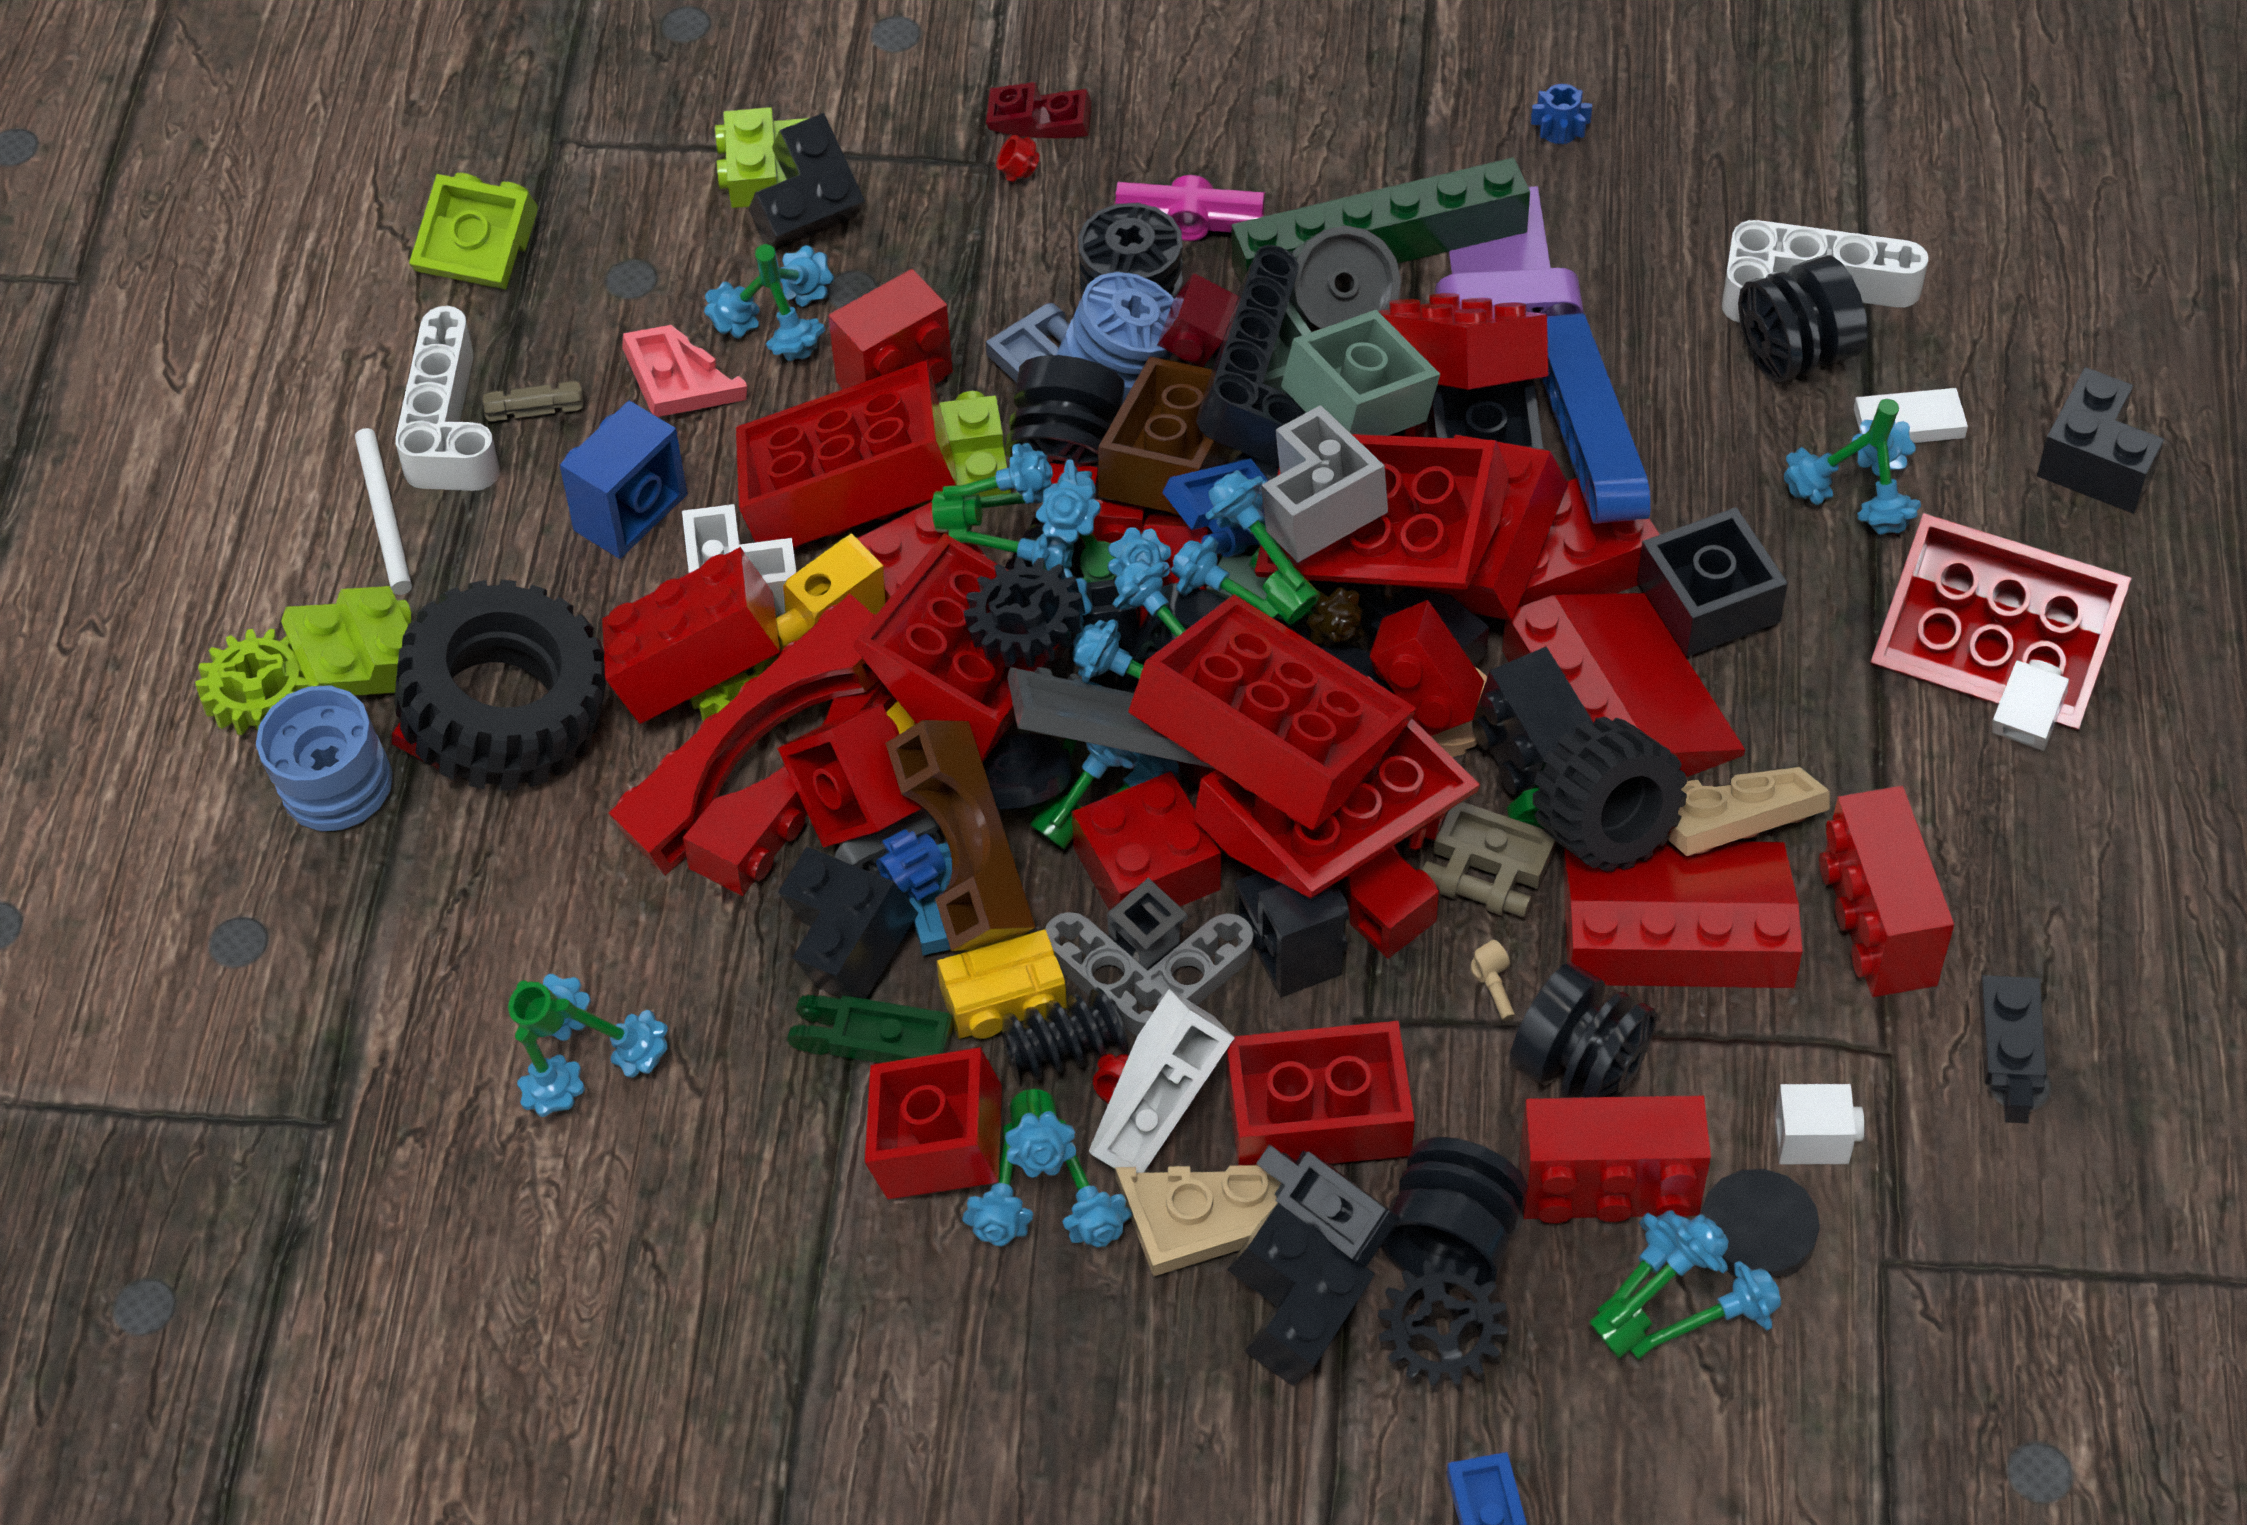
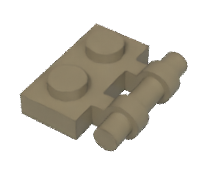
M1461 802L1448 811L1434 842V854L1450 859L1447 867L1427 861L1423 871L1433 879L1441 895L1456 899L1458 895L1486 904L1487 911L1502 916L1507 911L1525 918L1530 909L1532 897L1513 891L1515 884L1519 882L1538 889L1557 847V842L1545 833L1542 828ZM1469 866L1496 874L1497 877L1494 883L1467 875Z

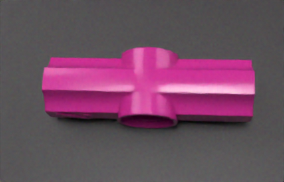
M1184 175L1177 178L1171 186L1117 182L1115 204L1141 203L1157 207L1174 219L1181 230L1182 240L1196 241L1208 234V231L1232 232L1231 224L1264 217L1265 192L1213 189L1210 182L1200 176Z

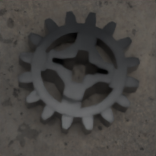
M1016 558L1014 569L1008 571L1002 565L997 564L994 566L996 577L991 580L980 576L977 579L980 592H969L966 598L970 609L964 611V617L974 647H983L985 657L989 661L1001 653L1005 667H1011L1017 658H1024L1027 667H1033L1035 656L1043 654L1045 658L1052 661L1055 659L1053 648L1059 645L1070 649L1073 645L1070 632H1082L1083 630L1080 615L1085 614V607L1077 580L1074 576L1066 578L1064 568L1060 564L1047 571L1044 558H1038L1032 567H1025L1023 559Z
M1448 1259L1444 1272H1436L1431 1261L1427 1260L1423 1263L1424 1276L1416 1278L1411 1272L1405 1270L1401 1274L1406 1288L1400 1291L1388 1287L1385 1291L1388 1301L1394 1307L1393 1309L1378 1310L1377 1316L1380 1324L1391 1328L1379 1334V1340L1382 1348H1396L1388 1357L1390 1365L1394 1370L1402 1368L1406 1364L1409 1365L1406 1377L1413 1386L1425 1375L1429 1379L1432 1392H1439L1443 1379H1451L1457 1392L1464 1389V1375L1471 1373L1481 1382L1486 1379L1482 1367L1484 1360L1497 1364L1501 1362V1353L1493 1344L1494 1342L1509 1341V1331L1507 1327L1495 1322L1508 1317L1505 1303H1491L1498 1295L1497 1286L1493 1281L1485 1283L1480 1287L1478 1286L1480 1273L1477 1267L1472 1266L1462 1276L1458 1274L1455 1259ZM1446 1290L1461 1292L1471 1299L1461 1302L1447 1294ZM1425 1296L1417 1312L1407 1315L1412 1305L1419 1298ZM1442 1316H1448L1451 1332L1446 1335H1439L1436 1319ZM1481 1335L1475 1347L1463 1356L1462 1352L1471 1337ZM1411 1348H1414L1415 1351L1427 1349L1439 1356L1441 1362L1425 1359Z

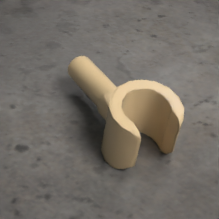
M1491 940L1476 949L1471 962V972L1476 980L1481 983L1485 982L1487 989L1491 992L1502 1021H1508L1513 1019L1515 1014L1498 974L1510 967V960L1503 946L1497 940Z

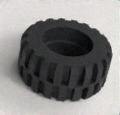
M501 579L500 585H487L486 580L468 583V590L461 592L458 587H455L440 594L439 605L434 601L427 603L417 613L416 621L408 625L403 635L402 648L399 649L394 704L396 716L401 719L400 730L405 740L410 744L416 743L415 753L426 764L438 763L440 765V774L456 781L458 776L469 780L468 786L485 789V784L500 785V791L517 790L518 783L528 782L529 787H534L548 782L549 772L551 771L556 776L562 775L573 766L575 757L583 756L592 742V736L597 732L606 687L605 665L603 664L605 652L601 641L597 637H593L594 628L581 614L575 617L573 615L574 606L558 596L553 600L547 597L546 589L531 584L530 589L517 587L514 580ZM505 663L522 668L534 675L546 687L548 693L527 705L496 707L481 703L465 694L455 684L453 678L461 671L474 665Z

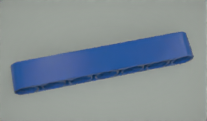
M1584 313L1547 316L1548 376L1541 377L1593 523L1649 519L1650 490L1648 479Z

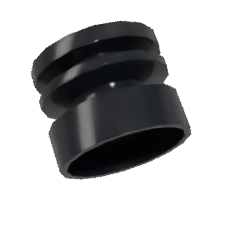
M1124 203L1099 210L1085 221L1078 235L1081 298L1088 283L1099 275L1113 272L1142 276L1157 283L1172 295L1174 299L1183 288V246L1181 230L1171 216L1157 207L1141 203Z
M1821 255L1793 265L1787 273L1773 272L1768 274L1766 278H1756L1747 281L1740 289L1738 310L1745 342L1753 360L1763 374L1773 382H1785L1795 378L1797 374L1810 373L1818 364L1832 365L1855 357L1865 348L1868 330L1861 294L1851 274L1842 262L1832 255Z
M1047 355L1027 359L1019 366L1014 394V402L1018 410L1010 416L1009 425L1011 432L1007 435L1006 455L1009 458L1012 457V446L1014 444L1020 443L1023 445L1029 443L1033 451H1042L1047 456L1048 463L1065 465L1067 460L1072 459L1075 467H1098V447L1122 406L1125 390L1124 380L1108 367L1083 358Z
M1568 962L1551 975L1527 1010L1511 1047L1509 1063L1514 1069L1544 1086L1552 1083L1566 1069L1561 1088L1564 1098H1580L1581 1096L1582 1098L1618 1097L1634 1078L1645 1058L1656 1027L1658 1014L1655 1009L1643 1002L1632 1008L1633 1000L1631 996L1623 991L1614 994L1601 1007L1606 987L1604 981L1574 963Z
M1434 1137L1421 1140L1411 1149L1407 1160V1169L1402 1173L1399 1181V1194L1390 1203L1389 1209L1400 1217L1381 1244V1248L1388 1259L1402 1271L1408 1270L1416 1278L1424 1276V1261L1430 1260L1436 1272H1444L1448 1259H1455L1459 1275L1464 1276L1466 1271L1472 1266L1479 1269V1287L1491 1281L1496 1282L1508 1250V1234L1516 1228L1519 1212L1523 1209L1527 1198L1528 1184L1521 1171L1510 1161L1485 1146L1449 1137Z

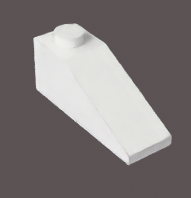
M1169 989L1135 1040L1090 1146L1089 1152L1091 1155L1113 1168L1136 1167V1173H1144L1235 1037L1213 1015Z

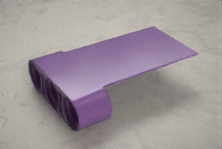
M1538 186L1528 187L1530 190L1527 233L1449 251L1452 275L1442 278L1435 287V294H1459L1460 302L1468 298H1491L1493 307L1499 303L1519 302L1526 304V311L1547 314V316L1584 313L1578 276L1566 268H1550Z

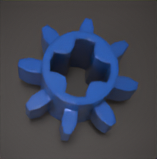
M1557 84L1551 86L1546 92L1542 90L1538 92V102L1532 105L1531 124L1541 125L1540 138H1545L1555 144H1566L1573 141L1576 137L1583 138L1585 136V126L1591 123L1592 104L1582 103L1583 91L1581 89L1578 90L1568 84Z
M904 829L882 841L888 853L876 860L881 877L894 881L903 893L906 892L909 899L914 897L916 901L940 889L935 877L946 870V864L940 849L930 835L924 834L917 838L914 831L908 833Z

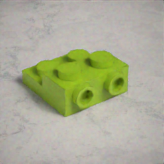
M772 107L724 111V124L715 125L717 153L726 154V159L717 160L719 189H729L731 208L749 207L755 192L786 180L772 146L779 130L809 118L773 121Z
M455 173L454 177L436 174L409 265L417 272L506 290L518 250L526 251L539 207L529 194V191L516 183L501 182L500 186L483 183L481 179L466 173Z
M966 391L957 396L955 401L939 403L955 462L957 485H964L996 476L998 470L1007 468L996 395L984 397L978 391ZM999 488L977 494L980 497L1009 494L1011 489L1001 491ZM922 502L910 506L909 513L928 503Z
M390 586L341 589L336 604L285 607L281 623L309 687L334 686L350 691L354 696L395 693L399 649L402 648L403 635L411 623V611L406 600H396Z

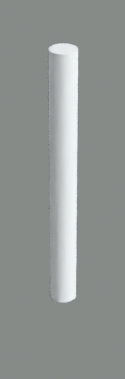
M364 428L356 432L355 440L390 587L394 594L402 595L412 589V584L374 430Z

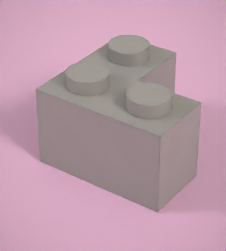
M1321 405L1275 429L1280 475L1261 485L1266 531L1297 562L1388 513L1385 466Z

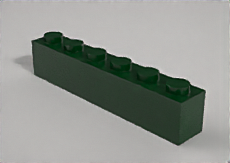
M1514 157L1231 224L1232 266L1241 285L1260 247L1275 245L1292 252L1321 231L1344 225L1366 229L1383 240L1395 256L1397 264L1527 233L1530 190Z

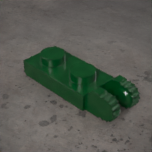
M807 994L806 996L802 995V997H799L796 1007L797 1015L813 1023L818 1022L819 1024L829 1026L834 1024L833 1028L814 1025L807 1026L806 1024L793 1025V1027H790L787 1041L789 1042L788 1045H791L792 1048H796L804 1053L810 1052L811 1054L823 1055L830 1052V1055L885 1063L947 1053L954 1026L953 1015L947 1012L844 995L839 999Z

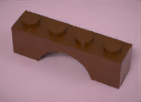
M922 720L886 742L885 744L901 794L914 800L931 814L940 826L949 845L952 858L951 879L947 888L935 898L951 951L975 950L1019 937L1036 928L969 721Z

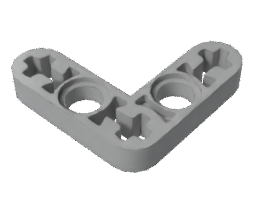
M1072 912L1061 913L1053 917L1045 928L1062 973L1088 996L1093 988H1101L1109 999L1112 998L1116 1002L1124 1027L1136 1036L1139 1035L1153 1014L1148 1010L1138 1014L1137 1001L1147 1008L1154 1004L1158 1006L1170 989L1193 1004L1198 1005L1243 968L1251 959L1253 953V931L1251 925L1239 915L1229 913L1210 919L1148 971L1094 923L1081 914ZM1065 936L1067 939L1072 940L1079 936L1080 949L1071 942L1061 946L1060 937ZM1222 937L1226 941H1231L1236 937L1238 939V946L1234 947L1232 944L1227 943L1218 949V939ZM1082 952L1087 956V957L1084 959L1083 963H1082ZM1214 954H1215V965L1213 964L1212 960L1210 959ZM1112 965L1120 968L1124 976L1114 984H1102L1095 980L1093 973L1101 966ZM1193 966L1201 970L1204 976L1195 984L1184 985L1175 981L1172 974L1180 967ZM1133 987L1135 989V997L1130 994Z

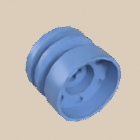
M1113 272L1099 275L1087 284L1056 355L1083 358L1102 364L1115 371L1124 380V402L1149 356L1170 360L1172 352L1157 344L1174 298L1157 283L1137 274Z
M334 686L303 688L286 695L272 706L260 723L256 747L261 762L271 782L275 784L277 793L282 799L287 813L300 825L318 831H335L349 828L362 823L376 812L391 791L393 770L387 754L375 732L364 704L350 691Z

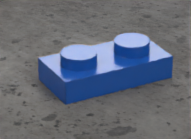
M1508 1452L1447 1463L1446 1474L1459 1525H1527Z

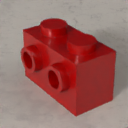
M1429 600L1382 618L1369 657L1376 674L1388 682L1398 697L1417 708L1412 719L1430 736L1472 721L1485 681Z

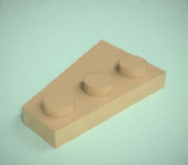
M1800 767L1739 774L1731 779V785L1718 787L1702 786L1699 780L1687 781V784L1681 789L1687 794L1685 806L1679 808L1678 814L1682 817L1678 826L1672 827L1667 836L1670 837L1669 841L1686 856L1706 853L1713 847L1738 839L1752 838L1760 832L1787 823H1798L1809 816L1830 810V791Z
M1258 1165L1229 1166L1225 1172H1190V1166L1168 1167V1172L1136 1173V1167H1115L1117 1184L1121 1194L1126 1198V1207L1131 1210V1220L1153 1277L1240 1250L1259 1222L1278 1203L1275 1201L1277 1197L1274 1194L1281 1185V1182Z

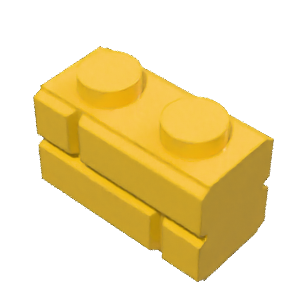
M1045 929L937 960L940 990L947 1010L953 1015L954 1029L958 1039L971 1035L979 1039L992 1037L1002 1030L1003 1016L1005 1014L1012 1013L1019 1021H1023L1025 1010L1032 1006L1037 1008L1045 1019L1046 1004L1052 1000L1059 1002L1063 1009L1067 1008L1064 976Z

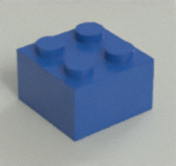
M630 400L617 412L607 416L601 422L599 428L580 446L570 450L564 461L560 464L573 530L618 559H621L688 495L676 428Z

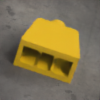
M852 533L793 574L784 583L785 613L776 618L780 652L789 643L799 640L818 622L826 609L841 602L849 593L875 615L885 605L883 565Z

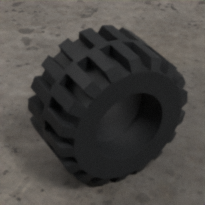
M1599 717L1595 719L1593 725L1585 721L1576 726L1573 735L1570 736L1565 733L1557 740L1559 743L1558 748L1553 753L1550 750L1543 759L1547 764L1543 771L1537 772L1534 782L1539 786V790L1533 793V805L1539 809L1535 816L1538 823L1545 828L1544 832L1587 865L1593 868L1598 866L1603 871L1614 872L1617 866L1623 870L1632 868L1637 859L1640 858L1642 861H1646L1653 856V849L1658 844L1663 847L1670 838L1667 836L1670 829L1678 826L1682 817L1678 814L1679 808L1685 806L1687 794L1681 790L1687 784L1686 774L1680 770L1682 764L1677 756L1646 733L1620 718H1615L1612 721L1607 717Z

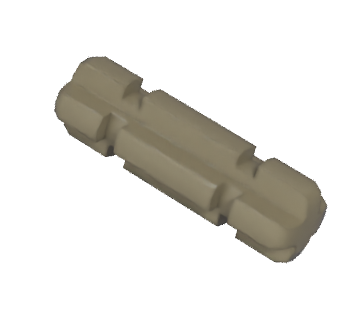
M578 381L560 382L559 388L553 389L552 384L514 388L511 389V394L504 395V390L483 394L484 413L489 422L508 420L507 415L514 414L515 419L556 414V408H562L563 413L580 411L584 403L582 388Z

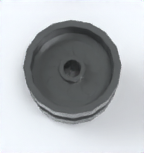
M1345 225L1326 229L1290 252L1299 263V271L1289 300L1311 332L1373 310L1389 309L1390 301L1399 299L1401 277L1397 260L1385 242L1366 229ZM1335 278L1342 284L1339 290L1335 286Z

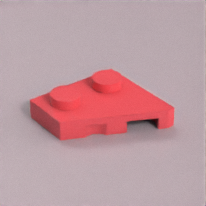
M672 325L623 333L622 349L653 415L661 417L746 400V382L739 376L733 380L725 376L715 368L716 359L702 348L693 346L689 342L688 337Z

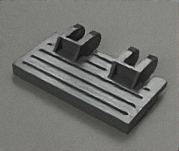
M1010 667L1007 678L1017 725L1020 729L1214 768L1208 763L1200 761L1194 754L1163 734L1153 731L1147 724L1128 713L1134 693L1086 684L1082 682V676L1070 674L1068 680L1053 677L1051 669L1038 667L1034 673Z

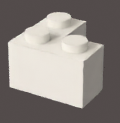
M734 504L682 511L689 573L700 568L711 557L719 554L725 555L741 547L773 591L776 618L784 614L783 585L789 577L797 572L792 538L741 544Z

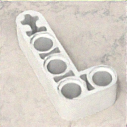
M1748 220L1735 227L1732 235L1722 310L1728 318L1740 323L1738 300L1740 289L1747 281L1756 278H1766L1768 274L1773 272L1787 273L1793 265L1821 255H1832L1842 262L1853 277L1863 303L1891 307H1908L1915 304L1921 296L1928 265V254L1922 246L1907 240L1768 221Z
M440 306L424 315L420 324L395 437L396 447L404 477L410 485L416 488L483 490L495 483L500 474L493 437L489 429L479 423L460 422L474 356L466 317L456 307Z

